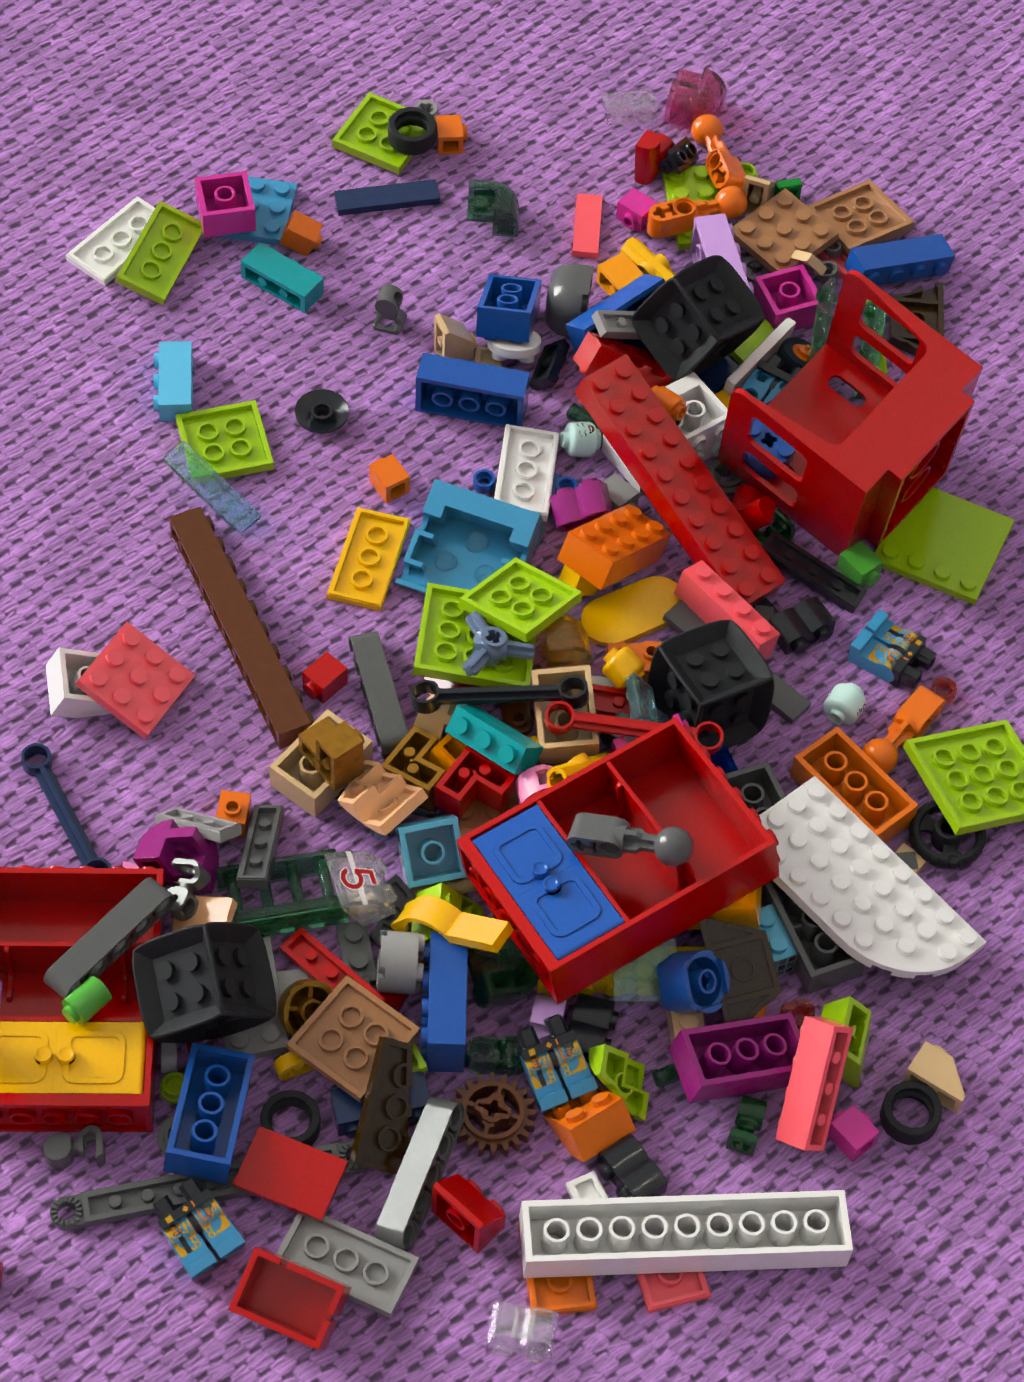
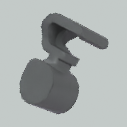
M387 284L381 287L375 303V309L378 313L373 323L374 330L395 335L401 332L407 314L400 309L403 301V292L397 286ZM385 318L394 320L395 323L390 327H384L379 321Z
M175 858L172 861V866L181 875L194 877L192 879L179 878V886L168 889L175 896V902L168 912L176 920L186 921L195 914L199 905V900L194 896L193 891L201 890L211 881V876L196 860Z
M95 1125L87 1126L78 1133L77 1141L71 1140L67 1133L51 1135L46 1139L43 1146L47 1164L54 1169H65L71 1165L75 1155H79L80 1158L85 1157L87 1144L90 1141H95L97 1165L99 1168L105 1165V1144L100 1128Z

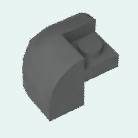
M565 264L552 272L546 297L545 321L556 334L569 338L565 325L588 310L594 266Z

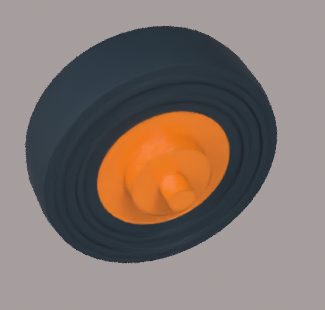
M790 337L781 344L777 355L785 362L784 367L791 372L794 367L802 369L819 350L804 339Z

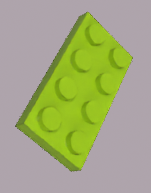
M705 165L689 166L681 174H678L677 170L669 174L661 171L667 201L681 197L690 198L693 201L714 200L718 193V188L714 186ZM693 228L688 232L675 235L678 250L690 249Z
M159 201L117 274L115 282L163 305L203 234L201 221Z

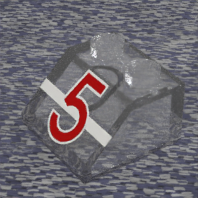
M369 850L331 852L324 855L342 909L359 924L366 927L397 913L393 903L397 898L392 886L386 882L384 875L388 874L381 857L376 858Z

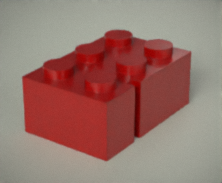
M254 1247L228 1310L312 1348L325 1350L338 1322L332 1319L333 1315H341L352 1287L302 1264L290 1262V1259L266 1248Z

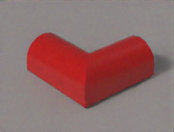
M650 130L643 134L635 145V182L647 185L655 179L660 172L659 164L661 160L668 157L666 152L675 145L671 138Z
M750 485L737 487L731 501L752 532L770 524L776 508V503L771 498L763 496L758 489Z

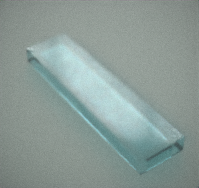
M184 440L163 457V462L239 535H242L261 519V515Z

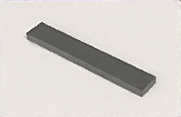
M682 600L663 616L666 624L679 634L705 624ZM771 671L775 684L771 709L792 725L810 708L811 702Z

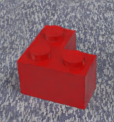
M467 746L435 785L434 805L450 815L457 816L458 819L462 817L475 799L501 813L516 794L515 781L518 778V774H512Z

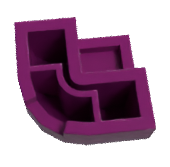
M174 819L160 822L143 835L133 857L139 869L146 866L164 869L165 885L174 887L179 886V878L192 879L194 876L181 875L172 866V861L175 858L194 859L210 874L211 881L201 890H194L193 893H212L219 871V853L215 841L204 839L197 827L179 828Z

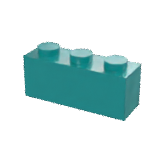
M261 242L241 260V277L303 313H306L324 294V279L322 276Z
M457 705L445 730L446 733L514 775L521 774L525 770L534 767L544 748L476 705Z

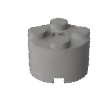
M380 931L379 945H381V948L379 949L377 959L376 991L392 994H420L421 982L423 981L424 963L421 962L422 953H424L425 934H418V932Z

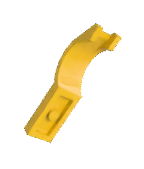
M422 895L406 903L401 914L390 925L394 931L407 932L409 929L408 923H421L434 929L449 943L494 953L499 952L514 930L508 921L461 912L447 901L431 895Z

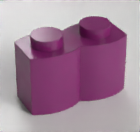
M589 478L581 482L582 485L574 489L572 487H564L557 490V494L549 497L556 528L562 532L571 531L613 511L606 483L597 478Z

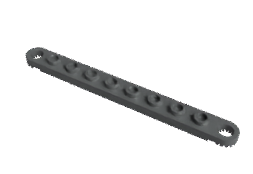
M354 1140L339 1144L332 1143L316 1146L314 1148L347 1160L346 1156L352 1151ZM348 1160L349 1165L343 1177L363 1173L368 1168L351 1164ZM243 1161L231 1164L227 1184L194 1178L204 1190L209 1189L217 1202L252 1195L234 1188L232 1184ZM172 1174L80 1192V1194L64 1195V1197H59L51 1205V1220L56 1228L70 1231L156 1214L153 1204L166 1195L169 1196L177 1209L187 1202L179 1187L193 1177ZM67 1206L73 1207L76 1210L73 1219L70 1218V1220L66 1219L64 1221V1219L61 1220L58 1217V1212L62 1208Z

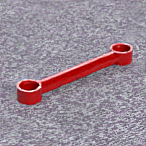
M564 701L551 703L545 711V726L551 733L556 735L566 734L571 729L639 738L664 724L574 711L573 707ZM555 710H564L570 715L571 720L564 726H556L551 723L549 716ZM706 721L699 724L696 728L689 727L699 747L702 745L698 740L700 732L711 730L718 735V744L712 747L704 746L710 755L716 754L721 749L724 733L717 723Z

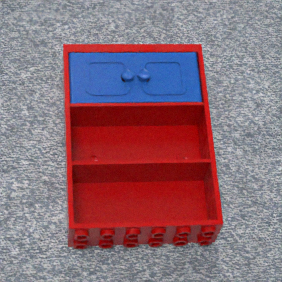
M676 717L456 840L465 875L494 916L511 924L514 930L509 937L557 1004L722 910L748 893L779 877L778 863L780 862V857L777 853L779 842L776 835L771 829L766 830L757 811L753 807L748 808L744 803L745 800L740 790L736 786L731 787L724 770L720 766L715 767L711 762L707 749L703 745L698 746L691 729L687 725L682 726ZM585 812L622 818L631 827L641 828L648 834L657 835L661 830L670 826L681 827L691 835L694 842V851L691 858L685 864L671 867L661 863L655 853L652 852L623 853L622 857L611 859L576 853L568 848L566 841L576 814Z

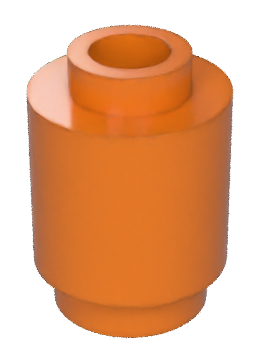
M655 385L651 388L674 422L680 421L685 416L687 407L684 398L664 386L659 387Z

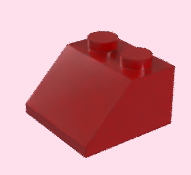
M456 1174L437 1181L432 1186L431 1212L477 1254L505 1228L506 1215L503 1208L496 1201H489L484 1197L479 1186L471 1179L465 1180L460 1174Z

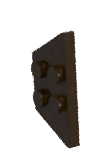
M943 282L935 283L934 288L925 291L922 288L911 290L909 293L891 296L944 337ZM889 316V343L915 355L919 346V340L909 330Z
M706 918L699 922L705 948L715 952L714 955L726 963L730 976L729 993L724 994L721 1001L724 1002L721 1008L725 1023L750 1019L782 992L766 931Z

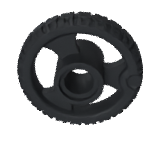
M935 800L922 805L909 825V839L916 853L926 862H929V864L943 869H959L973 863L984 849L986 829L974 832L975 843L968 852L962 854L958 851V847L963 834L956 836L944 815L939 816L936 821L929 816L933 813L941 812ZM920 833H930L933 847L943 853L938 854L931 850L923 842Z

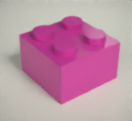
M246 171L194 178L196 202L204 238L256 231L255 206Z
M803 264L755 277L753 286L754 296L763 309L765 319L774 330L788 317L796 322L794 330L821 323L825 302Z

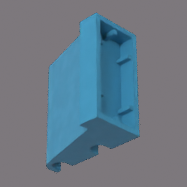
M434 479L422 511V524L419 529H415L403 560L404 570L401 578H396L395 583L422 594L426 593L427 582L471 590L515 557L529 564L545 531L541 515Z

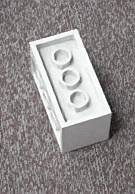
M693 372L669 384L666 388L686 400L687 412L680 421L675 423L704 463L706 459L714 455L718 456L728 409ZM603 434L602 452L626 480L639 491V495L644 493Z

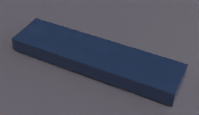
M436 179L334 191L338 216L440 204V194Z

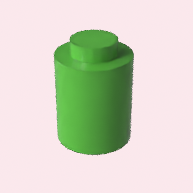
M90 976L62 1000V1014L70 1023L84 1025L112 1000V995L102 981L95 976Z

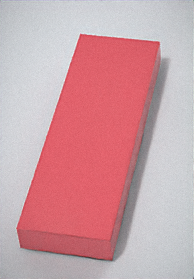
M577 193L572 257L598 259L603 195Z

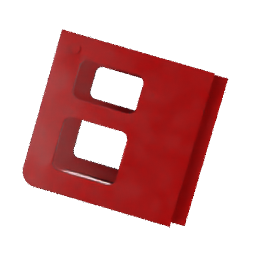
M850 270L844 276L826 344L774 399L766 405L741 388H736L731 393L717 460L748 485L758 489L763 496L771 498L776 503L778 509L837 556H840L841 552L864 538L878 548L882 540L907 517L947 473L975 401L971 397L983 367L862 273ZM867 300L873 302L919 340L914 360L908 358L863 322L862 315ZM856 336L862 338L906 374L899 383H896L859 354L854 348ZM831 378L841 379L864 398L865 403L859 407L852 405L829 386L828 381ZM754 418L758 419L796 449L789 468L752 438L751 431ZM746 452L753 455L779 477L774 479L762 478L746 464Z

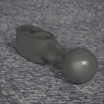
M585 812L576 814L566 841L568 848L576 853L618 859L622 857L623 853L652 852L655 853L661 863L671 867L685 864L691 858L694 851V842L691 835L681 827L670 826L661 830L657 835L648 834L641 828L631 827L622 818Z

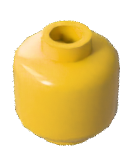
M614 647L603 658L606 664L602 668V673L618 689L627 687L630 690L645 675L643 672L645 663L629 647H622L619 651Z

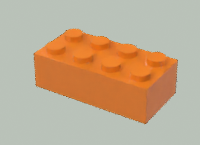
M627 504L569 531L557 560L602 590L658 562L672 533L664 529L661 523L651 520L644 515L638 507Z
M838 726L794 756L790 776L800 786L816 776L885 844L908 828L912 818L916 815L919 805Z

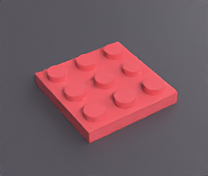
M126 621L79 678L75 686L145 740L195 677V674Z

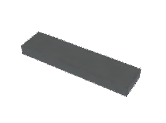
M254 805L236 878L237 888L268 889L285 815L284 806Z

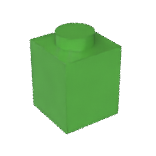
M860 540L840 553L836 569L858 585L872 587L881 577L883 561Z

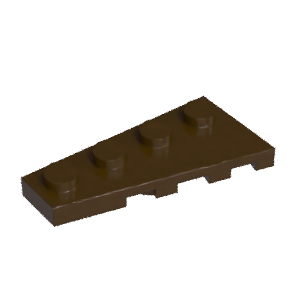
M379 1036L349 1163L397 1175L411 1141V1137L408 1136L409 1117H412V1104H409V1088L412 1087L413 1044Z

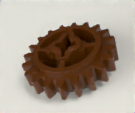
M494 1072L490 1073L488 1081H485L481 1074H477V1084L467 1079L465 1081L466 1090L457 1088V1098H451V1101L462 1103L465 1107V1119L456 1140L457 1143L467 1140L466 1151L468 1152L474 1147H478V1157H481L485 1150H489L492 1159H495L497 1150H501L505 1157H508L509 1147H512L517 1152L520 1151V1141L528 1143L530 1137L528 1132H534L535 1123L533 1121L536 1120L537 1111L532 1109L535 1103L534 1098H527L529 1089L523 1088L518 1090V1079L508 1084L507 1074H504L500 1081L495 1079ZM504 1100L508 1101L515 1108L517 1114L511 1113L512 1108L508 1107ZM467 1115L474 1117V1122L481 1127V1131L471 1124Z

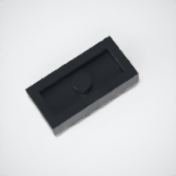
M565 339L544 346L529 382V386L533 390L538 391L546 387L550 388L558 381V375L567 359L566 355L571 346Z

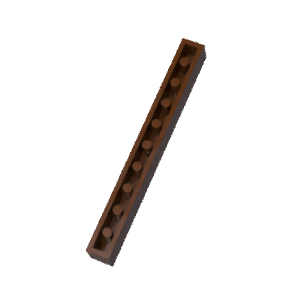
M201 506L170 516V533L278 748L282 749L290 746L300 733L307 730L314 723V719L309 709L304 710L301 692L298 687L293 688L290 682L292 681L291 674L287 665H281L278 647L275 643H270L268 639L269 632L265 622H259L257 607L253 600H248L246 596L247 589L243 579H237L235 564L231 557H226L222 538L215 536L213 521L209 515L205 516Z

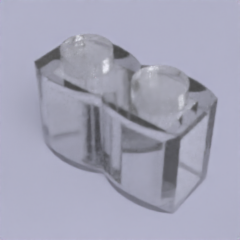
M494 1302L487 1336V1349H491L493 1354L500 1357H510L512 1353L521 1354L528 1361L542 1363L545 1359L552 1360L559 1313L541 1308H525L511 1303Z

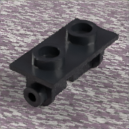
M687 136L666 152L668 157L661 160L659 168L665 174L677 170L678 174H681L699 159L695 145L689 141Z

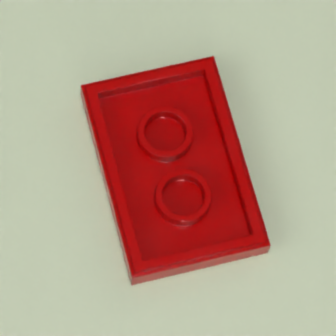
M259 1126L232 1184L234 1188L323 1223L349 1164L347 1160Z

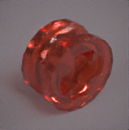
M939 677L933 681L930 690L945 699L946 705H948L955 699L957 685L950 678ZM946 688L949 690L948 693L943 692L941 694L938 692L939 689L944 690Z

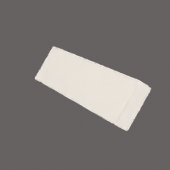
M789 317L786 318L727 378L723 389L730 397L736 388H741L754 370L757 369V365L761 360L766 362L772 355L776 354L781 344L791 337L796 325L794 320Z

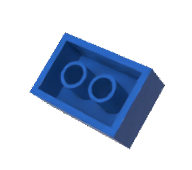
M489 274L477 307L476 337H483L488 341L501 339L509 340L515 344L529 343L540 309L542 280Z

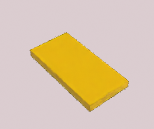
M357 507L327 592V599L382 611L411 525V519Z

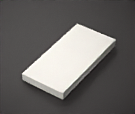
M137 196L65 255L66 260L102 285H107L119 273L155 207Z
M506 424L494 499L539 513L542 520L547 522L550 506L549 497H551L560 433Z

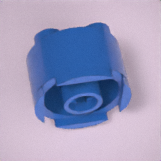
M754 418L751 431L752 438L789 468L796 449L758 419ZM746 452V464L762 478L774 479L779 477L753 455Z
M711 950L678 951L669 955L665 961L660 962L657 966L663 1007L668 1011L678 1014L713 1013L719 1010L724 1002H721L723 996L729 993L730 976L726 963L722 959H718L714 955L715 952Z

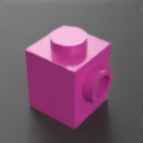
M633 187L618 201L616 219L623 222L627 228L641 233L647 228L650 207L658 204V202Z
M852 1105L845 1112L841 1109L832 1116L828 1137L854 1162L876 1144L880 1131L874 1126L872 1119L867 1113L860 1112Z

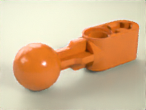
M711 114L697 117L692 124L691 134L697 144L707 147L708 156L705 166L714 186L720 190L727 186H736L743 190L746 174L739 159L732 156L725 143L720 141L723 136L722 122Z
M727 186L717 193L714 200L693 201L690 198L681 197L654 204L649 209L647 233L653 238L662 239L692 230L694 217L725 213L727 219L739 218L747 209V196L740 188Z
M920 685L895 714L892 724L887 728L888 735L884 739L875 738L868 741L862 748V751L886 774L890 773L898 762V748L904 745L907 739L921 737L942 712L946 705V700L925 686Z

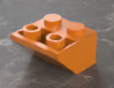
M598 1086V1089L577 1098H569V1101L555 1106L542 1114L568 1152L582 1162L588 1161L602 1150L636 1131L623 1098Z

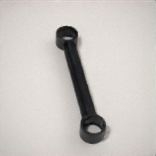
M578 675L567 676L557 685L439 688L438 684L432 680H421L415 683L410 690L413 708L422 714L433 713L441 705L564 701L569 703L573 709H580L589 701L587 681ZM571 689L582 690L580 694L575 696L565 694ZM426 693H431L435 695L433 698L429 700L417 699L419 696Z

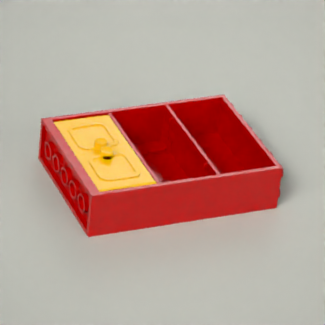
M28 865L18 867L0 866V980L2 983L0 1003V1132H80L89 1125L99 1127L101 1132H153L158 1042L149 1037L142 1020L134 982L132 956L133 950L137 946L165 934L166 914L98 977L110 991L112 1000L84 1025L72 1024L62 1014V1000L64 998L45 984L43 979L53 963L144 879L152 877L166 888L164 869H157L151 866L141 869L125 868L122 866L111 868H94L92 866H82L80 868H64L62 866L33 868Z

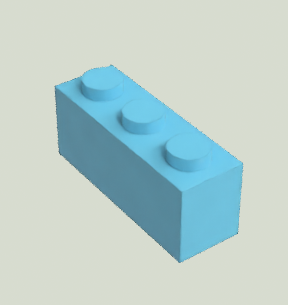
M192 341L159 342V353H154V369H159V374L153 375L154 390H158V395H153L154 411H159L160 421H176V414L193 411Z

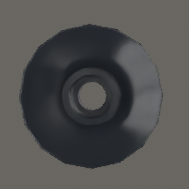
M325 389L313 390L302 395L295 407L297 422L302 428L313 433L324 434L334 432L346 423L349 415L347 401L340 394Z

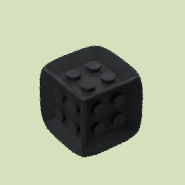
M713 255L682 269L660 285L633 314L631 321L638 336L657 363L673 380L677 381L693 372L696 375L700 374L732 353L759 328L765 319V315L758 300L734 267L722 256Z
M719 620L682 632L661 643L656 648L652 657L647 692L650 693L649 701L651 707L661 723L671 720L672 716L677 713L681 721L686 720L690 727L696 728L699 724L706 721L717 723L724 733L722 747L719 750L721 751L752 738L764 728L770 714L775 684L767 662L745 632L731 620ZM704 730L699 733L698 740L702 745L712 747L718 744L719 737L711 730Z
M210 922L188 926L148 940L133 950L132 966L139 1008L145 1029L149 1037L154 1041L163 1043H195L222 1038L261 1025L276 1016V993L266 946L260 931L253 925L236 922Z

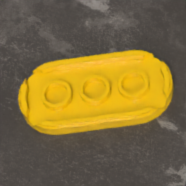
M651 576L592 600L584 607L581 614L580 627L583 635L591 643L607 648V644L617 642L630 643L669 626L663 620V616L680 601L674 594L678 583L667 577Z

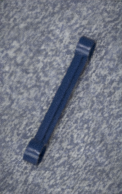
M40 743L26 746L21 753L23 769L28 775L36 777L82 866L111 868V864L106 859L98 858L51 769L52 758L49 748ZM35 754H41L47 758L43 764L38 766H32L26 762L30 756Z

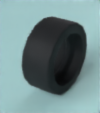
M406 107L394 112L388 122V140L391 147L405 155H419L429 151L436 140V121L434 116L427 110L419 107ZM412 125L419 126L427 132L420 136L410 137L401 134L398 130L404 126Z
M903 1081L892 1086L885 1094L879 1113L880 1122L886 1134L895 1141L906 1145H919L928 1141L936 1133L942 1116L941 1101L936 1093L927 1085L916 1081ZM902 1098H912L920 1101L929 1111L928 1122L924 1126L916 1128L901 1124L896 1120L892 1112L896 1101Z
M296 1090L280 1091L271 1096L263 1105L260 1114L261 1127L274 1131L272 1128V1118L278 1110L291 1106L301 1108L309 1117L308 1129L299 1136L289 1138L312 1146L318 1139L321 1130L320 1110L314 1099L306 1093Z

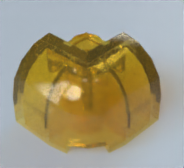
M562 615L537 634L541 658H546L548 667L564 665L566 667L581 666L593 662L587 632L582 623L571 615Z

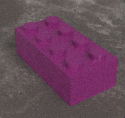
M792 1012L683 1029L680 1030L669 1046V1051L687 1100L691 1104L787 1087L793 1068V1058L796 1055L800 1039V1032Z

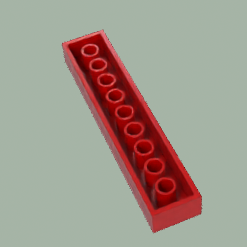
M625 354L583 378L574 393L692 562L696 564L703 560L751 606L775 594L786 582L785 578L629 356Z

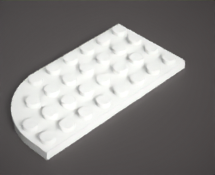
M816 776L759 815L762 821L761 824L766 830L771 829L779 842L777 846V853L780 857V862L778 863L779 877L773 879V881L840 948L867 967L871 968L874 965L891 971L892 976L914 979L916 975L930 974L936 977L958 968L979 952L986 944V941Z

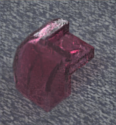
M707 68L704 69L702 74L680 69L676 79H673L668 94L663 123L691 130L694 120L701 115L711 114L719 118L726 99V84L722 78Z

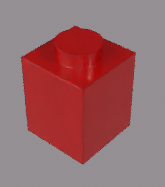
M324 653L302 672L304 692L311 699L317 698L324 704L348 683V668L330 653Z

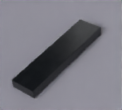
M772 530L762 545L777 567L852 614L867 592L865 588Z

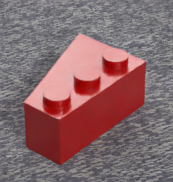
M589 331L572 358L580 367L579 371L588 376L627 354L650 388L655 385L666 387L673 380L661 368L648 350L614 339L601 338L600 335Z

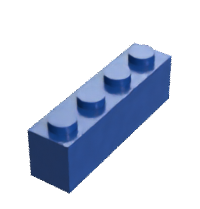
M943 234L852 247L844 266L847 272L856 270L876 285L942 276L949 272L955 254Z

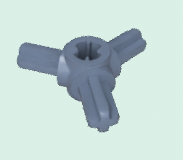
M473 611L470 615L466 616V623L474 634L473 642L475 644L473 646V654L462 665V669L466 671L467 676L477 675L485 665L494 666L501 661H505L506 656L533 659L535 645L509 641L508 635L502 629L488 626L482 615L477 611Z

